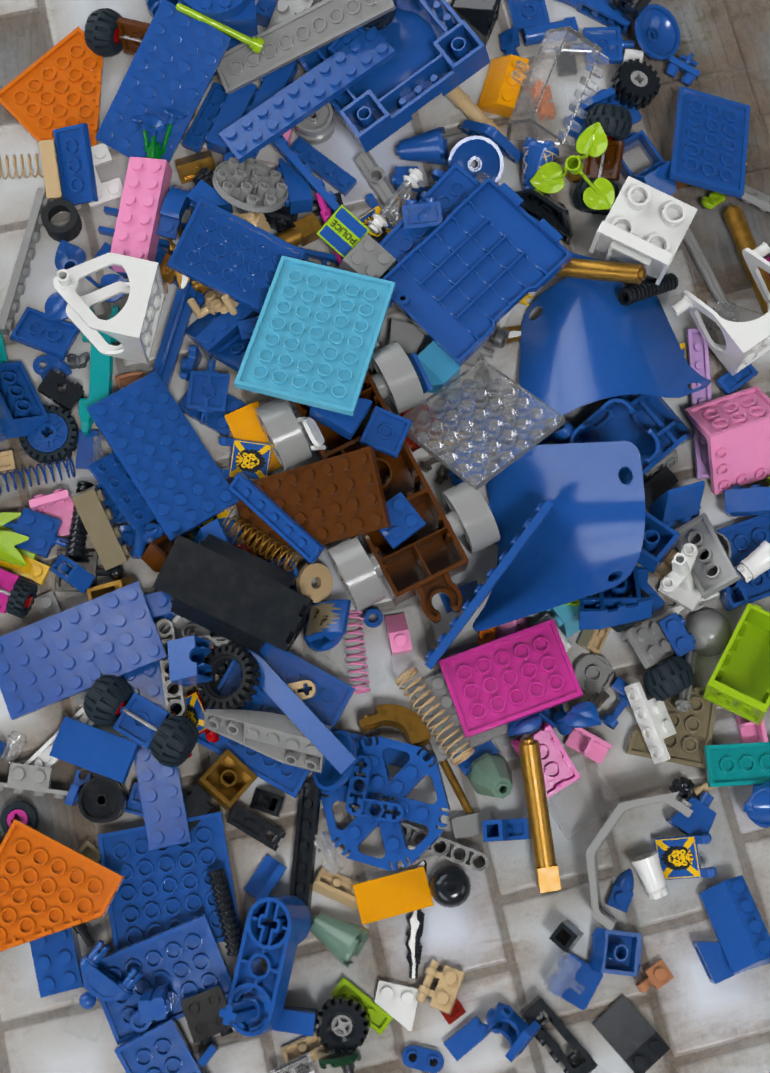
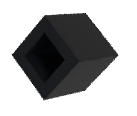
M565 920L560 923L549 939L566 953L572 950L583 936V933L569 920Z

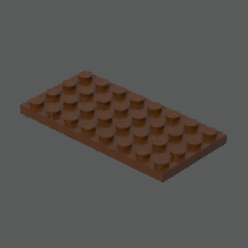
M373 446L252 481L322 545L391 527ZM239 499V503L236 506L240 520H245L252 527H257L258 531H263L270 538H275L276 542L280 541L282 545H286L289 549L297 552ZM247 525L246 531L251 528L250 525ZM251 530L244 536V542L248 539ZM258 532V538H259L260 536L263 535L261 532ZM257 533L251 538L248 546L253 544ZM264 536L265 542L267 539H269L268 536ZM263 537L256 543L255 550L260 546ZM270 540V541H271V542H270V546H271L273 543H275V541H274V540ZM269 541L262 547L261 554L266 550ZM277 543L276 550L281 547L279 543ZM273 545L270 548V550L267 553V557L271 555L275 545ZM253 546L247 548L249 553L263 560H269L265 559V554L259 555V550L254 552ZM283 547L281 555L287 550L286 547ZM281 548L276 552L273 558L279 556Z

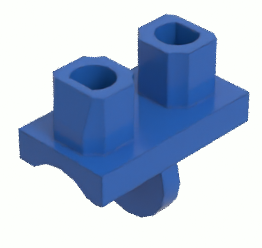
M691 52L688 57L682 54L679 59L671 56L666 75L675 78L678 71L684 73L685 75L681 83L689 87L694 80H698L701 72L693 68L698 64V62L693 60L695 54Z

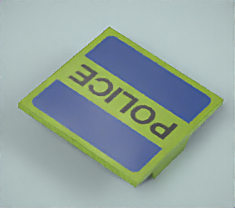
M341 205L316 234L340 256L345 258L371 230Z

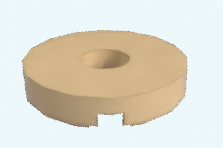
M309 563L302 567L299 571V577L296 579L297 591L314 600L313 603L322 602L332 591V574L325 565L319 563ZM313 578L317 580L315 588L312 587Z

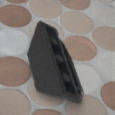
M538 189L515 192L524 200L520 206L529 215L535 217L539 222L544 218L563 236L561 241L567 245L571 243L573 237L569 210L566 209L564 204L556 202L549 194L543 193Z

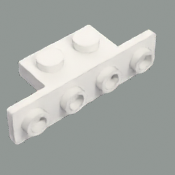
M640 682L624 687L653 762L657 764L669 760L670 755L663 739L677 733L664 701H657L655 698L647 700Z

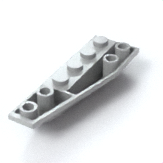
M206 709L204 718L205 728L281 763L319 773L322 772L325 757L287 715L253 710ZM326 725V727L331 731V726Z

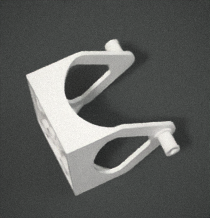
M765 242L754 250L747 247L742 250L746 264L762 297L767 303L768 312L765 315L748 322L725 320L688 290L681 292L682 299L670 306L672 313L676 317L687 309L689 310L704 341L731 376H734L770 351V293L758 269L760 267L770 274V262L763 258L770 253V247ZM698 310L719 326L724 335L726 345L714 343Z
M106 253L67 270L60 269L57 271L53 285L55 290L68 303L66 306L67 316L93 346L103 355L148 364L166 294L159 263L116 253ZM109 266H121L128 275L129 282L118 281L81 297L76 293L80 279ZM121 293L129 294L123 309L109 320L98 319L90 309L92 306ZM98 331L115 338L121 344L118 346L109 345Z

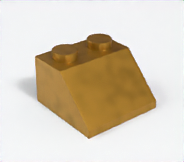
M227 749L205 772L197 784L228 811L258 776Z

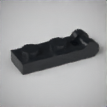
M238 803L226 820L229 824L274 851L278 849V843L281 838L284 839L286 832ZM269 830L274 833L271 840L265 838Z

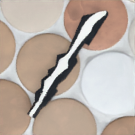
M422 861L416 868L424 866L425 872H427V862ZM421 909L412 911L406 917L409 925L405 933L408 937L405 945L408 949L406 959L410 964L409 978H418V965L420 964L423 946H420V939L423 934L425 915Z

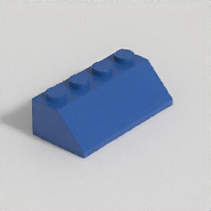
M239 303L236 307V315H231L229 312L226 314L215 312L216 315L209 313L187 328L186 335L211 359L214 350L239 332L238 321L258 317L260 313Z
M22 361L0 363V425L7 439L27 436L48 421L49 416Z
M743 875L724 880L699 894L732 974L769 964L770 936Z

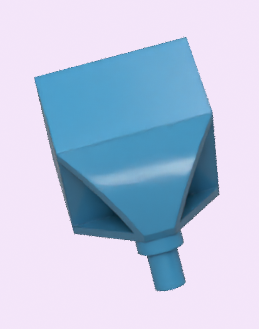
M434 341L417 355L433 387L427 393L443 395L459 380L461 367Z

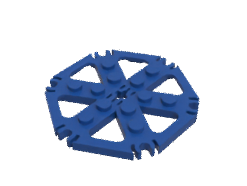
M373 736L371 737V746L367 745L365 739L356 743L357 756L366 755L373 762L368 799L384 800L387 797L388 802L403 805L406 810L405 820L426 825L429 829L428 835L415 849L410 850L407 846L401 822L394 823L357 816L344 830H340L336 825L332 807L336 801L346 803L349 787L348 781L335 791L327 792L322 790L321 792L329 795V797L321 796L331 842L335 843V848H338L341 844L345 845V850L341 853L342 855L349 854L346 858L385 870L393 871L392 868L399 870L398 862L400 860L403 862L404 868L409 867V861L410 866H412L445 832V830L439 829L438 826L447 827L448 824L441 822V816H450V813L442 811V808L451 809L438 762L435 763L436 759L433 757L429 761H425V755L428 753L427 750H423L420 753L423 749L422 747L377 736V739ZM386 748L407 752L410 756L408 763L392 780H390L383 752ZM363 759L364 767H367V763ZM426 775L432 778L437 795V801L434 804L406 798ZM354 784L357 791L364 789L363 785ZM353 793V797H357V800L358 797H363V795H356ZM357 800L356 803H352V805L360 807V805L357 804ZM375 803L371 806V813L375 816L379 815L381 807ZM397 807L395 810H392L393 812H389L386 809L384 818H386V814H393L394 819H396V816H400L401 813L397 811ZM378 826L380 827L386 851L385 856L381 859L362 854L359 851V846Z

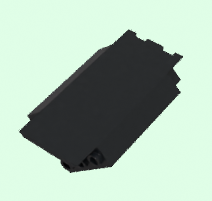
M178 534L153 585L154 588L172 596L170 601L173 603L171 612L259 654L266 642L289 652L304 628L314 601L292 590L296 575L211 534H208L205 540L201 539L198 544Z

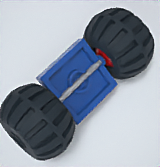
M114 675L100 677L92 685L85 697L83 709L92 722L103 726L114 724L113 729L144 748L150 749L153 757L162 765L168 767L180 766L191 754L198 741L199 731L189 718L178 715L170 716L171 713L140 694L134 692L132 695L129 684L121 677Z

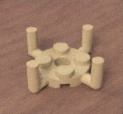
M214 290L205 294V307L200 309L194 298H190L187 301L198 319L203 318L209 313L216 315L215 312H220L221 314L229 312L231 315H236V307L239 305L238 302L230 299L228 294L222 295Z

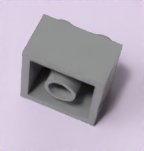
M366 234L342 260L338 268L381 279L392 267L396 259L370 235Z

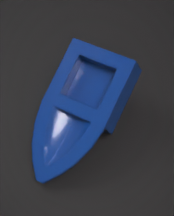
M631 869L624 871L615 880L606 905L627 913L634 894V878Z

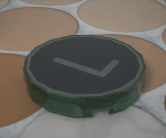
M357 1049L354 1052L350 1050L346 1054L343 1051H340L339 1054H328L318 1059L321 1069H326L327 1064H331V1067L334 1068L350 1065L356 1062V1059L357 1061L361 1060V1053Z

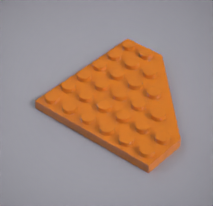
M77 27L0 90V104L38 143L41 140H54V129L86 123L88 124L91 147L98 145V140L95 137L99 131L104 57L95 54L87 46L84 32Z
M14 819L0 845V952L105 916L124 876Z

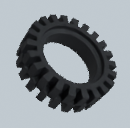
M222 645L221 648H214V652L207 654L209 659H204V663L211 665L212 672L206 673V676H213V681L197 684V688L202 689L198 692L200 696H204L202 698L203 701L212 707L239 710V706L245 707L247 705L245 701L251 702L253 700L250 694L256 695L257 690L253 688L254 685L260 686V682L256 681V678L261 677V673L256 672V670L260 669L259 664H256V658L252 657V654L244 649L232 645ZM236 660L242 669V682L236 692L223 697L215 687L216 672L224 662Z

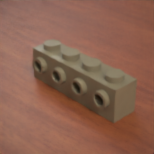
M97 485L74 494L71 499L105 571L128 562L129 555L131 554L130 549L126 543L123 544L122 532L119 526H115L112 520L114 518L110 507L107 508L104 503L106 498L101 489L98 490Z

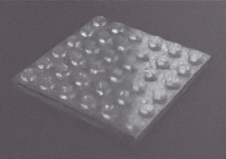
M484 359L478 361L435 392L424 403L402 416L413 421L407 436L476 491L565 424L564 416Z

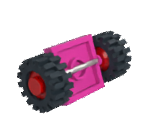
M0 568V612L9 613L23 619L28 615L32 604L35 602L34 599L37 596L38 586L20 579V575Z

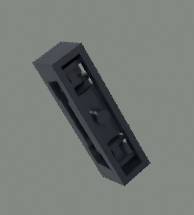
M539 995L520 1011L523 1016L522 1019L528 1025L537 1018L544 1026L548 1022V1019L542 1014L544 1010L551 1018L549 1020L570 1047L574 1051L577 1049L583 1056L580 1059L574 1051L568 1055L574 1063L571 1066L566 1060L567 1056L541 1027L534 1037L542 1046L547 1044L552 1050L549 1052V1055L556 1063L561 1061L566 1067L563 1070L564 1073H590L598 1066Z

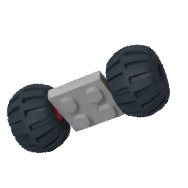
M640 588L641 597H650ZM635 589L627 590L622 597H629V595L636 597ZM654 618L643 624L640 622L645 619L611 627L616 632H623L634 626L633 629L625 633L627 639L645 669L656 664V667L647 671L643 676L645 690L652 698H655L657 701H665L681 693L694 683L692 667L685 659L675 656L665 662L663 661V659L674 654V651Z

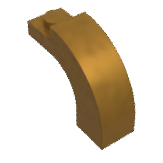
M382 704L375 706V715L367 714L359 720L361 734L379 727L391 726L399 729L405 735L408 744L421 747L430 744L431 741L428 728H426V724L422 722V719L415 712L401 705Z

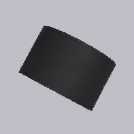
M56 199L49 202L43 208L41 220L47 233L53 240L69 242L80 234L82 221L77 209L71 202L64 199ZM70 212L71 218L66 225L57 227L50 223L51 218L55 214Z

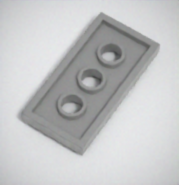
M705 513L675 529V531L680 533L676 544L680 553L684 544L692 543L693 538L697 535L701 536L700 541L694 544L698 549V556L692 567L691 574L704 599L740 580L734 565ZM709 551L708 558L701 560V554ZM717 567V573L714 576H709V570Z

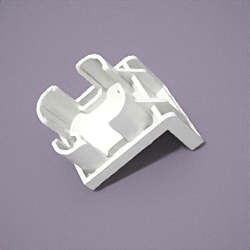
M628 176L605 221L601 222L589 252L593 254L595 249L598 250V254L603 261L617 262L618 260L623 263L642 264L646 269L645 280L655 278L657 279L655 284L659 286L698 209Z

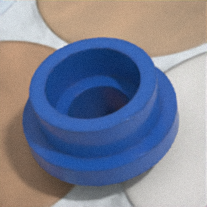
M369 608L364 612L363 621L366 626L376 628L383 621L382 612L377 608ZM375 615L377 619L376 621H370L369 617Z

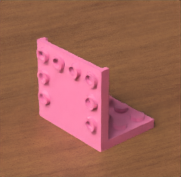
M758 386L685 409L688 419L707 439L711 491L714 495L723 493L733 486L742 487L770 476V398Z

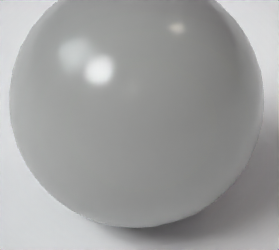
M711 609L694 612L686 620V625L684 626L687 633L691 632L696 640V643H694L696 649L692 651H696L698 655L712 657L722 653L732 636L731 626L726 617Z

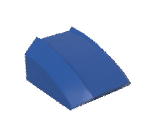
M596 927L592 933L589 959L592 971L638 977L643 946L642 934L614 929L610 931L606 928Z

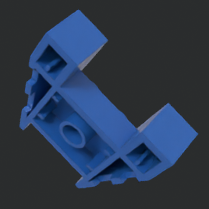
M636 565L630 576L619 585L597 593V597L579 599V629L600 630L651 618L653 597H641L640 588H647L649 570ZM622 571L613 572L608 580L610 582L617 581L621 578ZM635 589L636 597H632V595L622 597L627 590Z

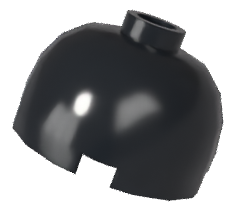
M448 865L434 872L430 879L429 888L431 896L438 904L443 907L454 908L467 900L470 895L471 883L464 870L457 866Z

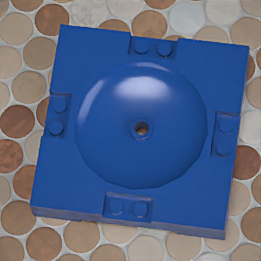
M395 0L396 13L394 19L386 28L378 31L393 47L397 56L330 101L337 115L366 153L410 122L413 113L439 94L445 96L490 63L484 43L465 20H462L446 0ZM361 26V28H362L363 30L368 31V29H366L365 27ZM334 41L297 59L299 65L306 73L332 55L328 52V47Z

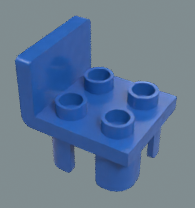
M634 394L610 398L578 426L566 440L569 443L632 442L640 452L644 476L674 449L685 444L694 435L661 397ZM622 467L619 471V479L623 484H630L633 479L632 471L628 467Z

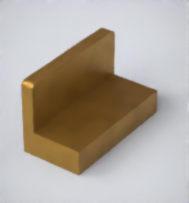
M210 150L174 160L182 184L192 182L193 178L203 167L211 169L212 172L216 168Z

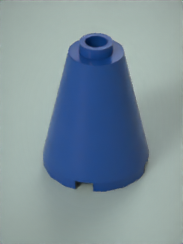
M438 127L400 140L399 145H396L397 156H400L401 160L447 165L448 144L447 138H443V133H446L445 127Z

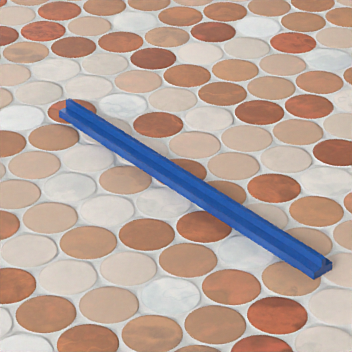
M192 279L183 290H180L178 286L152 372L156 370L167 389H169L192 314V309L187 301L190 298H194L196 301L198 292H195L191 285ZM124 517L119 523L127 524L128 521Z

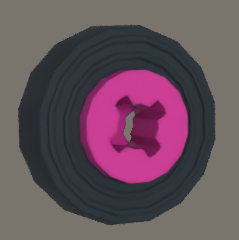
M13 802L7 805L1 813L0 826L5 834H7L16 818L34 829L37 827L38 814L35 808L27 802Z

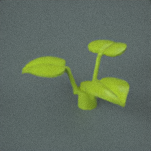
M600 122L592 124L579 136L576 142V150L579 154H583V156H569L565 162L564 173L560 164L548 162L539 168L530 180V183L543 193L555 194L565 187L563 177L567 176L568 171L573 175L580 174L590 186L583 193V201L586 206L593 210H608L612 208L615 201L613 185L609 180L602 177L597 178L592 183L583 173L584 165L581 161L582 159H587L589 155L597 158L607 150L608 139Z

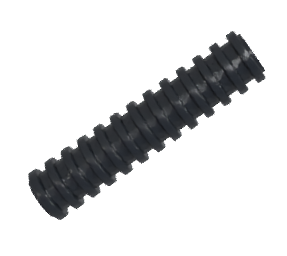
M669 273L664 275L659 286L655 284L657 279L654 278L641 284L621 289L618 292V300L623 306H628L669 292L678 287V278L675 274Z
M87 481L78 482L76 493L95 485ZM74 505L72 523L70 525L72 528L70 529L71 534L69 535L70 540H68L66 556L73 560H80L84 558L83 553L85 552L84 547L86 546L85 541L87 540L86 535L88 533Z
M221 868L210 871L207 875L211 879L209 883H212L210 888L214 891L212 893V896H215L214 903H217L215 908L218 909L217 916H220L218 921L222 924L220 926V929H223L222 936H225L223 941L227 944L225 949H228V956H234L239 954L242 934H239L240 927L237 926L239 921H236L237 914H234L236 909L232 906L234 901H231L232 895L229 894L231 889L227 886L229 882L226 881L228 877L224 873L226 869Z

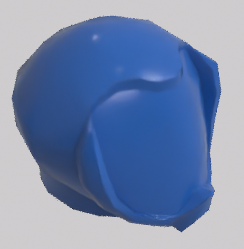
M770 781L762 785L754 784L752 795L744 804V812H746L749 819L762 828L770 827Z

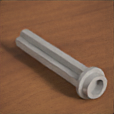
M696 651L688 652L685 658L691 665L693 673H695L698 655ZM692 685L679 693V698L675 701L677 710L687 712L691 708L690 696Z

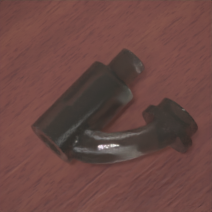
M442 454L433 456L426 461L420 460L419 468L425 473L431 471V465L440 462ZM445 464L440 465L436 472L438 476L435 479V483L441 485L444 480L449 479L447 475L449 466Z

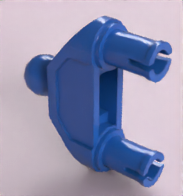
M99 940L92 951L84 955L80 961L84 988L89 991L83 993L79 998V1003L84 1009L93 1008L96 1004V997L101 1001H118L130 998L133 994L134 986L144 976L141 970L136 974L138 968L133 966L131 971L121 981L99 965V961L110 950V946L107 943L100 950L105 943L102 940Z

